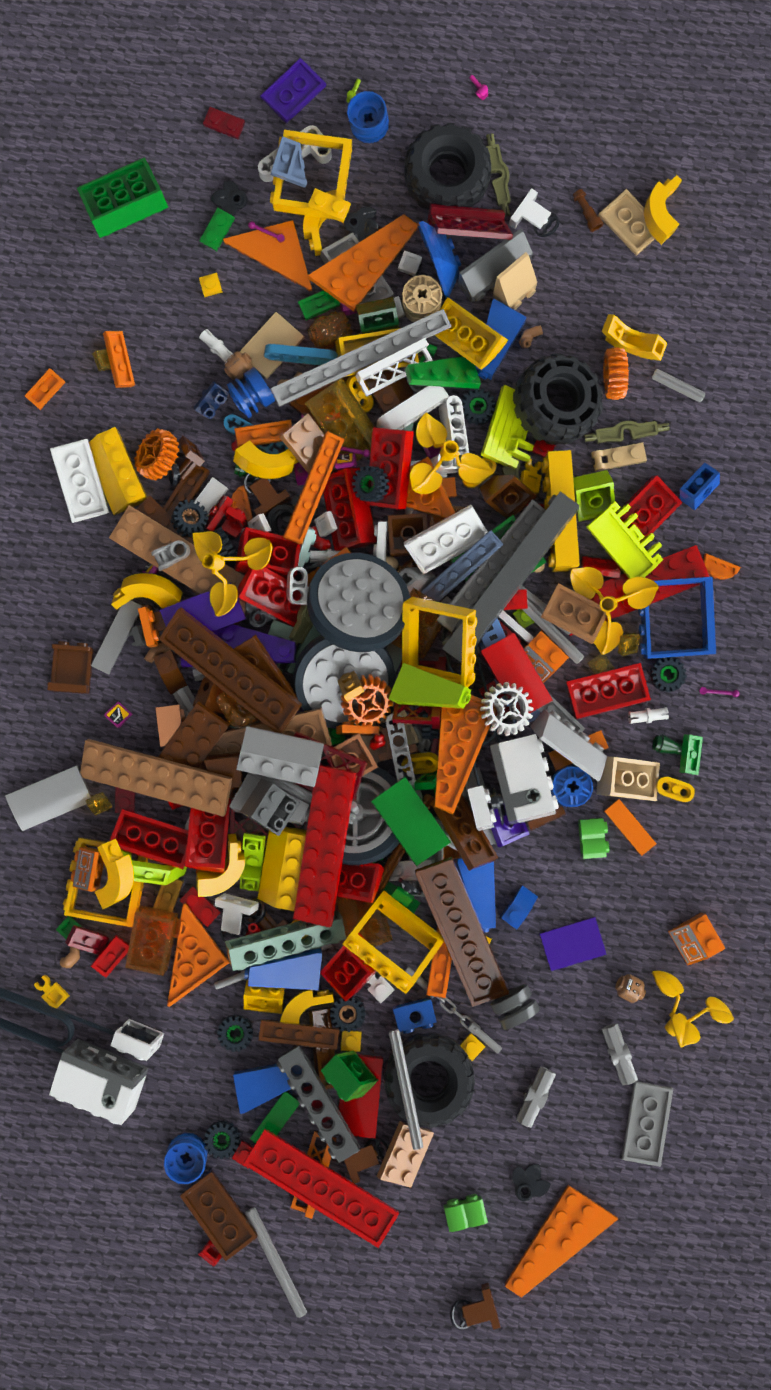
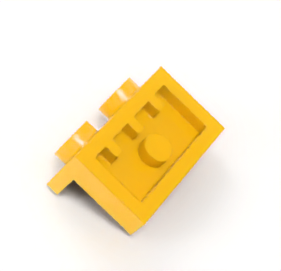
M247 980L243 1009L282 1014L285 988L248 986Z

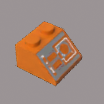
M542 631L524 648L543 683L569 658Z
M79 847V851H76L74 862H77L76 869L71 874L72 887L90 892L99 890L104 861L98 849Z
M702 912L668 931L687 965L708 959L726 949L707 915Z

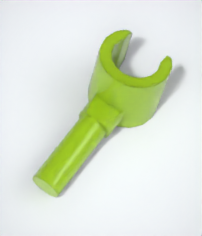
M357 79L352 90L348 91L346 99L348 103L356 95L355 93L361 82L360 79Z

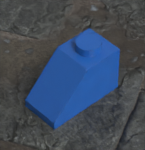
M522 885L500 917L517 930L528 916L538 896Z

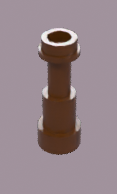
M583 189L577 190L573 194L574 201L579 202L583 209L582 213L588 222L587 226L590 232H594L600 229L604 223L596 215L593 207L589 206Z

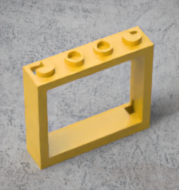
M284 130L283 137L301 144L343 150L336 197L345 200L352 153V139ZM273 176L275 191L271 192L270 203H273L274 211L332 219L308 209V203L280 199L283 180Z
M411 597L403 602L402 621L405 623V626L402 630V665L403 663L467 688L475 681L476 610ZM419 610L463 619L461 675L418 665Z
M78 838L73 852L79 851V847H86V845L98 847L107 842ZM138 855L137 861L148 863V858ZM74 860L71 861L70 872L76 869L77 862H74ZM68 879L66 885L68 896L63 902L64 915L135 927L144 882H133L127 918L75 909L78 888L72 887L73 882L71 879Z
M383 891L344 941L343 945L406 994L436 954L444 939L441 934L387 892ZM376 909L430 950L412 976L358 935Z

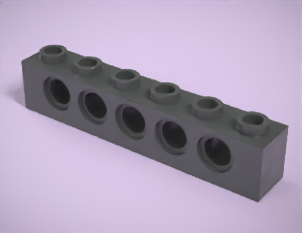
M296 1045L279 1055L277 1065L280 1071L287 1074L289 1078L287 1082L290 1088L297 1091L299 1095L297 1099L303 1108H307L309 1112L307 1114L308 1118L320 1130L318 1135L322 1142L326 1141L330 1147L328 1152L332 1159H337L340 1163L360 1151V1145L302 1047ZM299 1065L302 1068V1072L295 1074L292 1071V1066ZM308 1082L313 1088L310 1091H305L302 1088V1084ZM320 1100L323 1106L315 1108L312 1105V1101ZM324 1117H330L333 1120V1123L331 1125H325L323 1124L322 1119ZM335 1134H339L343 1137V1140L337 1143L333 1141L332 1137Z

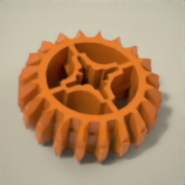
M612 347L605 352L603 380L607 399L619 400L623 399L627 394L629 370L628 357L624 348Z
M158 428L155 431L152 430L150 434H146V438L142 439L141 445H138V451L135 452L137 454L134 458L136 461L135 467H137L136 471L143 475V477L155 481L162 479L163 475L167 476L168 471L172 470L171 467L175 464V459L178 458L177 453L180 449L178 448L177 438L169 431Z
M369 674L366 679L364 675H361L360 683L364 692L353 698L359 703V708L355 710L352 707L353 699L347 702L344 696L341 695L343 713L348 715L349 721L354 720L356 725L361 722V725L365 727L366 723L369 722V725L372 726L373 721L380 724L379 718L386 719L385 713H391L389 708L393 706V701L389 700L391 688L386 686V681H381L378 676L373 679V676ZM377 690L382 694L381 702H378L375 698Z

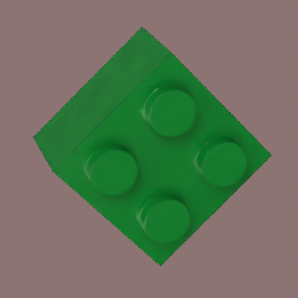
M354 1050L335 1055L321 1070L325 1080L335 1088L337 1095L345 1102L363 1097L378 1081Z

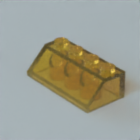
M342 378L305 402L325 433L329 431L345 439L342 447L363 451L368 449L371 453L372 432L375 426ZM340 450L339 454L352 453L343 450ZM355 453L356 461L365 457L363 454Z

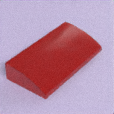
M373 427L369 466L379 467V469L384 470L383 473H387L388 476L385 479H389V483H386L389 489H385L388 493L387 495H382L384 497L382 500L376 502L366 501V505L406 509L414 431ZM369 480L368 485L372 487L374 482Z
M655 475L623 505L629 504L630 509L620 519L624 522L631 514L636 513L638 517L627 528L629 529L635 524L646 537L653 533L683 502L658 475Z
M265 567L260 570L250 568L237 588L238 599L294 627L302 604H292L288 601L287 579ZM295 590L292 594L295 601L301 598V593L298 590Z
M515 633L480 652L497 683H501L502 686L505 682H508L509 686L515 683L516 690L519 687H523L521 693L528 692L529 695L525 698L526 700H532L528 706L534 708L533 711L528 713H532L553 701ZM504 694L507 700L512 697L511 695ZM517 701L516 708L520 711V705Z
M641 663L566 682L570 704L576 720L651 700Z
M231 798L228 800L225 816L194 808L190 809L185 867L224 873Z
M342 863L337 897L373 903L379 889L384 867L376 863L364 865Z
M357 1054L378 1081L363 1097L346 1102L340 1098L339 1111L354 1136L375 1139L383 1057Z

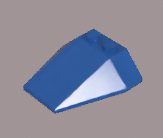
M421 221L417 224L419 232L431 256L445 299L449 298L458 279L461 262L458 255L454 256L452 249H455L452 239H447L446 234H437L433 226Z

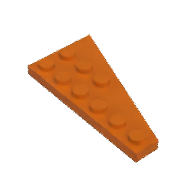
M403 214L309 274L308 279L354 312L356 305L363 301L418 229L417 223Z
M471 695L470 701L465 705L464 709L442 707L434 807L452 815L491 725H485V722L488 721L487 717L481 718L485 711H480V707L486 705L481 703L482 699ZM493 704V712H494V715H495L497 709L494 707V704Z
M568 1185L504 1284L505 1287L522 1298L611 1226L618 1218Z

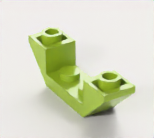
M244 833L242 850H244L245 866L240 876V889L259 892L264 861L265 835Z
M121 850L124 856L129 854L131 858L134 881L168 885L185 875L187 867H184L182 870L170 865L133 861L132 853Z

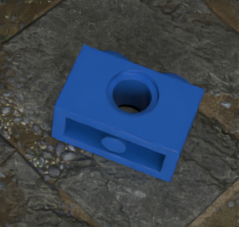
M704 463L680 488V500L693 510H696L720 484V472Z
M431 997L393 1006L397 1027L400 1032L403 1031V1034L415 1031L414 1028L421 1026L422 1029L433 1027V1023L437 1022ZM414 1011L419 1012L421 1015L417 1021L410 1019V1014Z

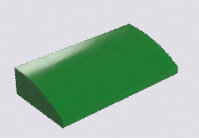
M406 777L371 801L416 867L451 843Z

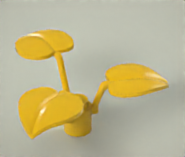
M427 412L421 417L416 428V439L419 444L425 448L431 446L442 448L440 450L441 458L433 469L427 463H418L412 468L410 483L414 492L429 494L436 491L442 483V476L435 471L444 460L451 461L454 457L457 465L460 466L458 470L460 478L468 484L480 483L492 475L493 470L486 461L472 453L463 454L459 460V446L455 441H445L447 430L444 425Z
M212 531L193 533L194 547L203 567L211 569L212 574H215L223 581V583H216L210 591V602L215 616L219 617L228 613L235 606L238 599L236 586L234 584H227V580L218 570L224 567L225 561L248 560V566L254 570L263 569L268 564L272 553V543L268 539L254 538L249 540L244 546L245 557H224L217 555L222 549V540L219 534Z
M593 567L572 569L570 574L574 591L588 599H592L595 593H597L601 600L600 608L606 612L608 621L604 620L593 642L602 655L616 648L623 637L621 624L618 622L611 623L610 612L617 607V602L628 598V604L632 608L643 609L651 604L659 588L658 584L651 579L634 577L627 580L623 585V591L626 595L615 599L613 596L603 597L598 590L604 583L603 575L599 570Z
M653 971L651 973L658 988L665 995L676 997L672 1012L669 1014L671 1019L666 1023L665 1029L670 1035L676 1036L680 1047L695 1044L700 1040L698 1029L690 1022L705 1012H710L711 1017L720 1023H730L734 1020L729 1008L716 997H708L705 1000L708 1008H704L688 1020L681 1013L675 1014L680 1000L679 994L684 992L682 984L670 973L664 971Z

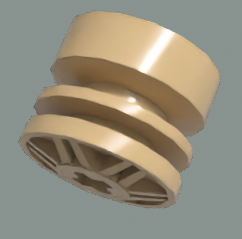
M419 275L407 281L402 292V306L409 320L416 322L440 310L442 290L435 279L430 276Z

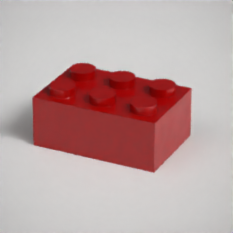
M245 527L240 536L237 557L246 556L244 546L249 540L254 538L268 539L272 543V553L265 568L287 579L289 570L298 567L301 545L283 538L281 535ZM248 560L236 561L235 571L247 573L250 569ZM297 570L293 573V578L296 577Z
M343 945L321 970L320 974L346 1002L377 971Z

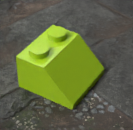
M608 470L573 478L575 502L579 504V510L576 512L579 522L596 518L615 501L614 482Z

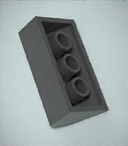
M519 229L513 234L512 240L505 239L459 273L458 286L471 303L475 300L478 302L483 299L488 290L491 289L493 291L497 276L525 252L528 253L531 261L533 252L524 231Z

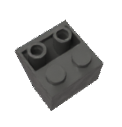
M261 778L240 812L267 830L280 836L300 802L272 782Z

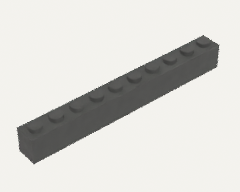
M559 492L557 496L554 494L548 502L550 506L546 511L542 510L536 518L538 522L534 527L530 526L524 534L526 538L522 543L519 541L512 550L514 554L511 558L507 557L501 564L502 570L499 574L495 573L489 580L490 586L487 590L485 588L482 589L477 597L479 598L478 602L475 605H470L469 609L476 610L477 625L475 627L477 641L475 647L579 510V504L562 492ZM460 619L454 627L456 631L453 635H448L443 641L442 645L444 647L442 649L462 664L463 621Z

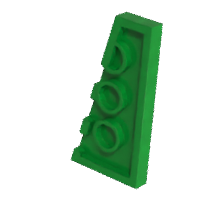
M463 356L409 364L405 368L409 385L479 389L481 385L475 365Z

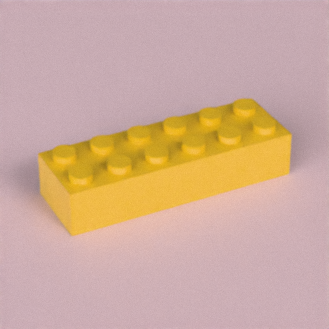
M571 450L549 451L546 457L543 458V462H541V472L545 473L542 488L543 492H546L547 495L546 499H544L545 510L550 506L548 502L554 494L557 496L559 492H562L575 502ZM576 514L550 547L551 553L548 556V567H552V572L571 571L580 565Z

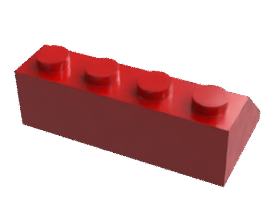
M344 468L330 474L323 491L327 511H332L338 528L331 533L335 551H341L346 547L348 550L366 547L377 542L376 536H374L375 529L370 505H366V501L356 497L355 494L358 492H353V488H355L352 485V482H355L353 476H358L355 472L360 470V468Z
M123 809L121 810L110 841L116 839L120 849L182 870L185 867L188 830Z

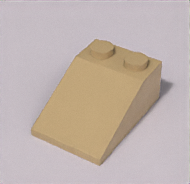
M527 252L496 278L493 297L513 310H516L522 304L521 301L525 297L530 298L536 292L537 280Z
M607 757L602 777L599 782L597 781L596 795L657 801L656 782L659 779L660 763Z

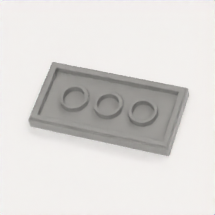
M638 1081L634 1082L622 1160L661 1167L673 1094L672 1087Z

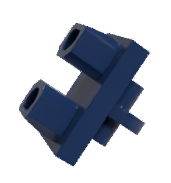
M213 381L207 390L204 389L202 391L203 396L194 406V410L212 419L218 407L227 400L229 390Z

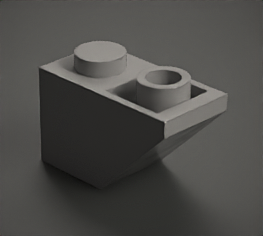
M418 567L405 568L399 573L407 585L410 598L417 596L436 579V576L430 571L422 574Z

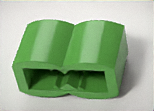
M603 818L579 819L581 858L606 857V853H609V842L605 841V833H608L607 822H604Z
M477 1194L468 1195L462 1201L450 1199L447 1201V1204L443 1205L449 1232L488 1223L482 1197L477 1196Z

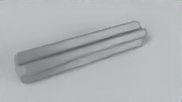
M656 369L652 375L653 380L697 402H701L705 397V392L659 369Z

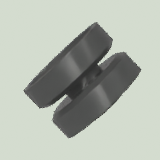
M522 984L509 990L508 995L499 997L490 1003L495 1014H502L498 1021L503 1030L513 1028L527 1021L540 1011L536 1000L529 999L532 993L527 984Z

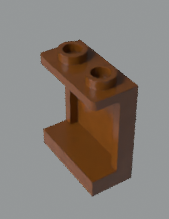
M58 641V644H52L54 649L51 683L48 682L47 690L89 694L93 648L88 647L87 643H77V646H70L69 642Z

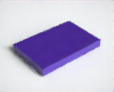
M299 58L260 95V98L287 124L326 87V83Z
M595 917L539 933L550 971L607 955Z

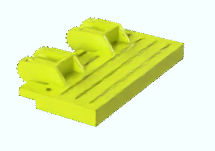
M504 385L500 390L481 456L503 466L516 469L519 463L516 459L525 462L530 461V456L517 450V447L526 451H532L534 445L525 441L528 430L525 431L523 429L520 418L516 417L514 411L516 405L513 401L515 389Z
M614 501L586 527L629 579L634 577L645 578L663 560L659 553L653 558L651 557L661 548L662 544L660 542L655 543L646 551L644 546L653 540V533L645 537L635 524L628 529L627 527L636 520L638 515L636 513L631 514L622 522L620 517L630 509V505L626 504L621 508Z

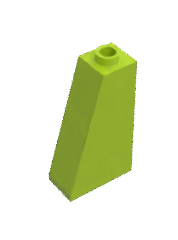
M403 663L389 700L403 705L464 709L465 705L470 701L471 690L458 683Z

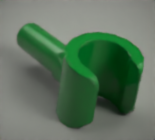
M431 344L427 346L430 356L434 357L437 351V347ZM424 354L419 359V363L424 362L426 359Z

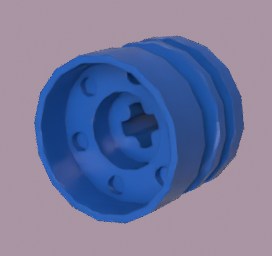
M364 91L356 94L350 100L347 115L352 134L363 143H374L381 140L389 128L387 108L382 97L374 92Z
M255 367L243 373L246 381L244 384L238 378L234 379L238 388H235L231 382L226 384L231 399L239 411L245 414L248 419L252 417L249 410L250 407L256 414L259 412L256 405L257 402L265 408L275 402L272 392Z
M564 767L557 770L551 777L554 787L550 790L551 795H556L559 805L578 807L590 799L593 792L592 779L589 774L579 767ZM573 781V785L576 786V789L570 792L571 790L570 788H567V785L571 784Z
M183 1133L171 1140L164 1159L165 1172L171 1180L178 1184H189L201 1177L205 1170L208 1154L203 1139L194 1133ZM186 1152L190 1153L188 1159L184 1158Z

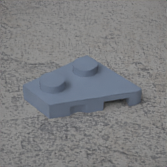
M282 136L270 175L306 188L307 179L305 178V166L301 155V143Z

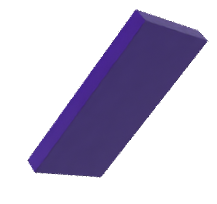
M210 591L160 610L166 627L176 611L182 607L212 632L246 619L239 599H237L235 606L228 613L219 617L215 616L210 602Z

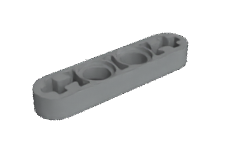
M392 713L386 719V726L397 781L399 782L403 778V772L399 773L398 769H405L410 766L411 771H407V776L412 777V780L409 781L412 786L415 782L405 726L404 723H398V730L402 728L403 733L396 732L391 735L390 731H394V726L389 724L393 717ZM397 735L404 738V744L400 747L393 744V738ZM401 754L406 755L408 758V763L405 766H400L397 763V757Z

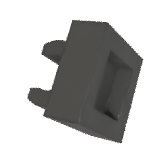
M142 625L132 627V631L129 633V636H134L135 642L131 643L132 646H145L146 641Z

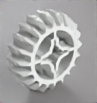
M505 682L503 686L501 683H498L496 688L490 687V692H485L484 694L487 699L481 700V703L486 706L480 707V711H485L481 718L487 717L488 719L485 725L492 724L491 731L498 728L497 734L499 735L504 730L505 736L510 735V732L515 735L518 730L523 731L524 726L529 725L527 719L533 717V715L528 713L534 709L528 706L532 700H526L525 698L529 695L528 692L522 694L523 687H519L516 690V684L513 683L509 686L508 682ZM499 694H508L512 697L505 701L502 698H497L496 696ZM517 701L520 705V711L516 708ZM493 704L498 711L497 716L494 715ZM509 704L508 707H509L510 709H508V710H510V711L504 714V712H505L504 709H505V708H503V707ZM509 717L517 720L515 724L502 723V720Z

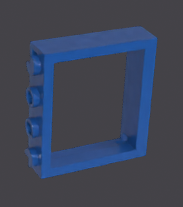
M713 577L652 580L658 586L700 583L703 648L651 651L649 606H647L646 608L638 609V614L641 616L639 634L642 635L640 653L643 655V658L716 654Z

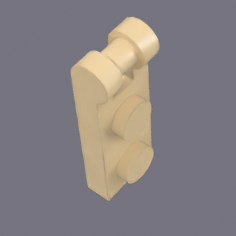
M643 443L591 452L592 459L595 461V472L647 461ZM602 457H606L608 463H603Z

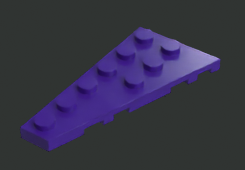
M233 624L213 631L214 634L232 648L256 634L275 664L296 663V643ZM181 657L182 667H193Z

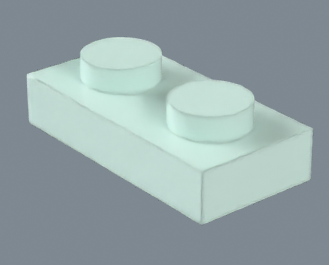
M312 527L308 528L300 547L298 562L300 567H303L304 563L308 562L310 545H314L316 540L315 530Z

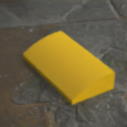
M447 297L440 310L444 309L452 327L435 336L482 370L496 357L508 339Z

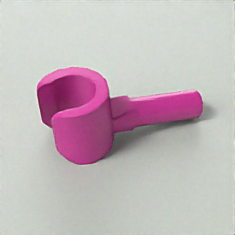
M471 75L470 80L478 88L476 95L481 100H484L488 96V87L484 84L481 85Z

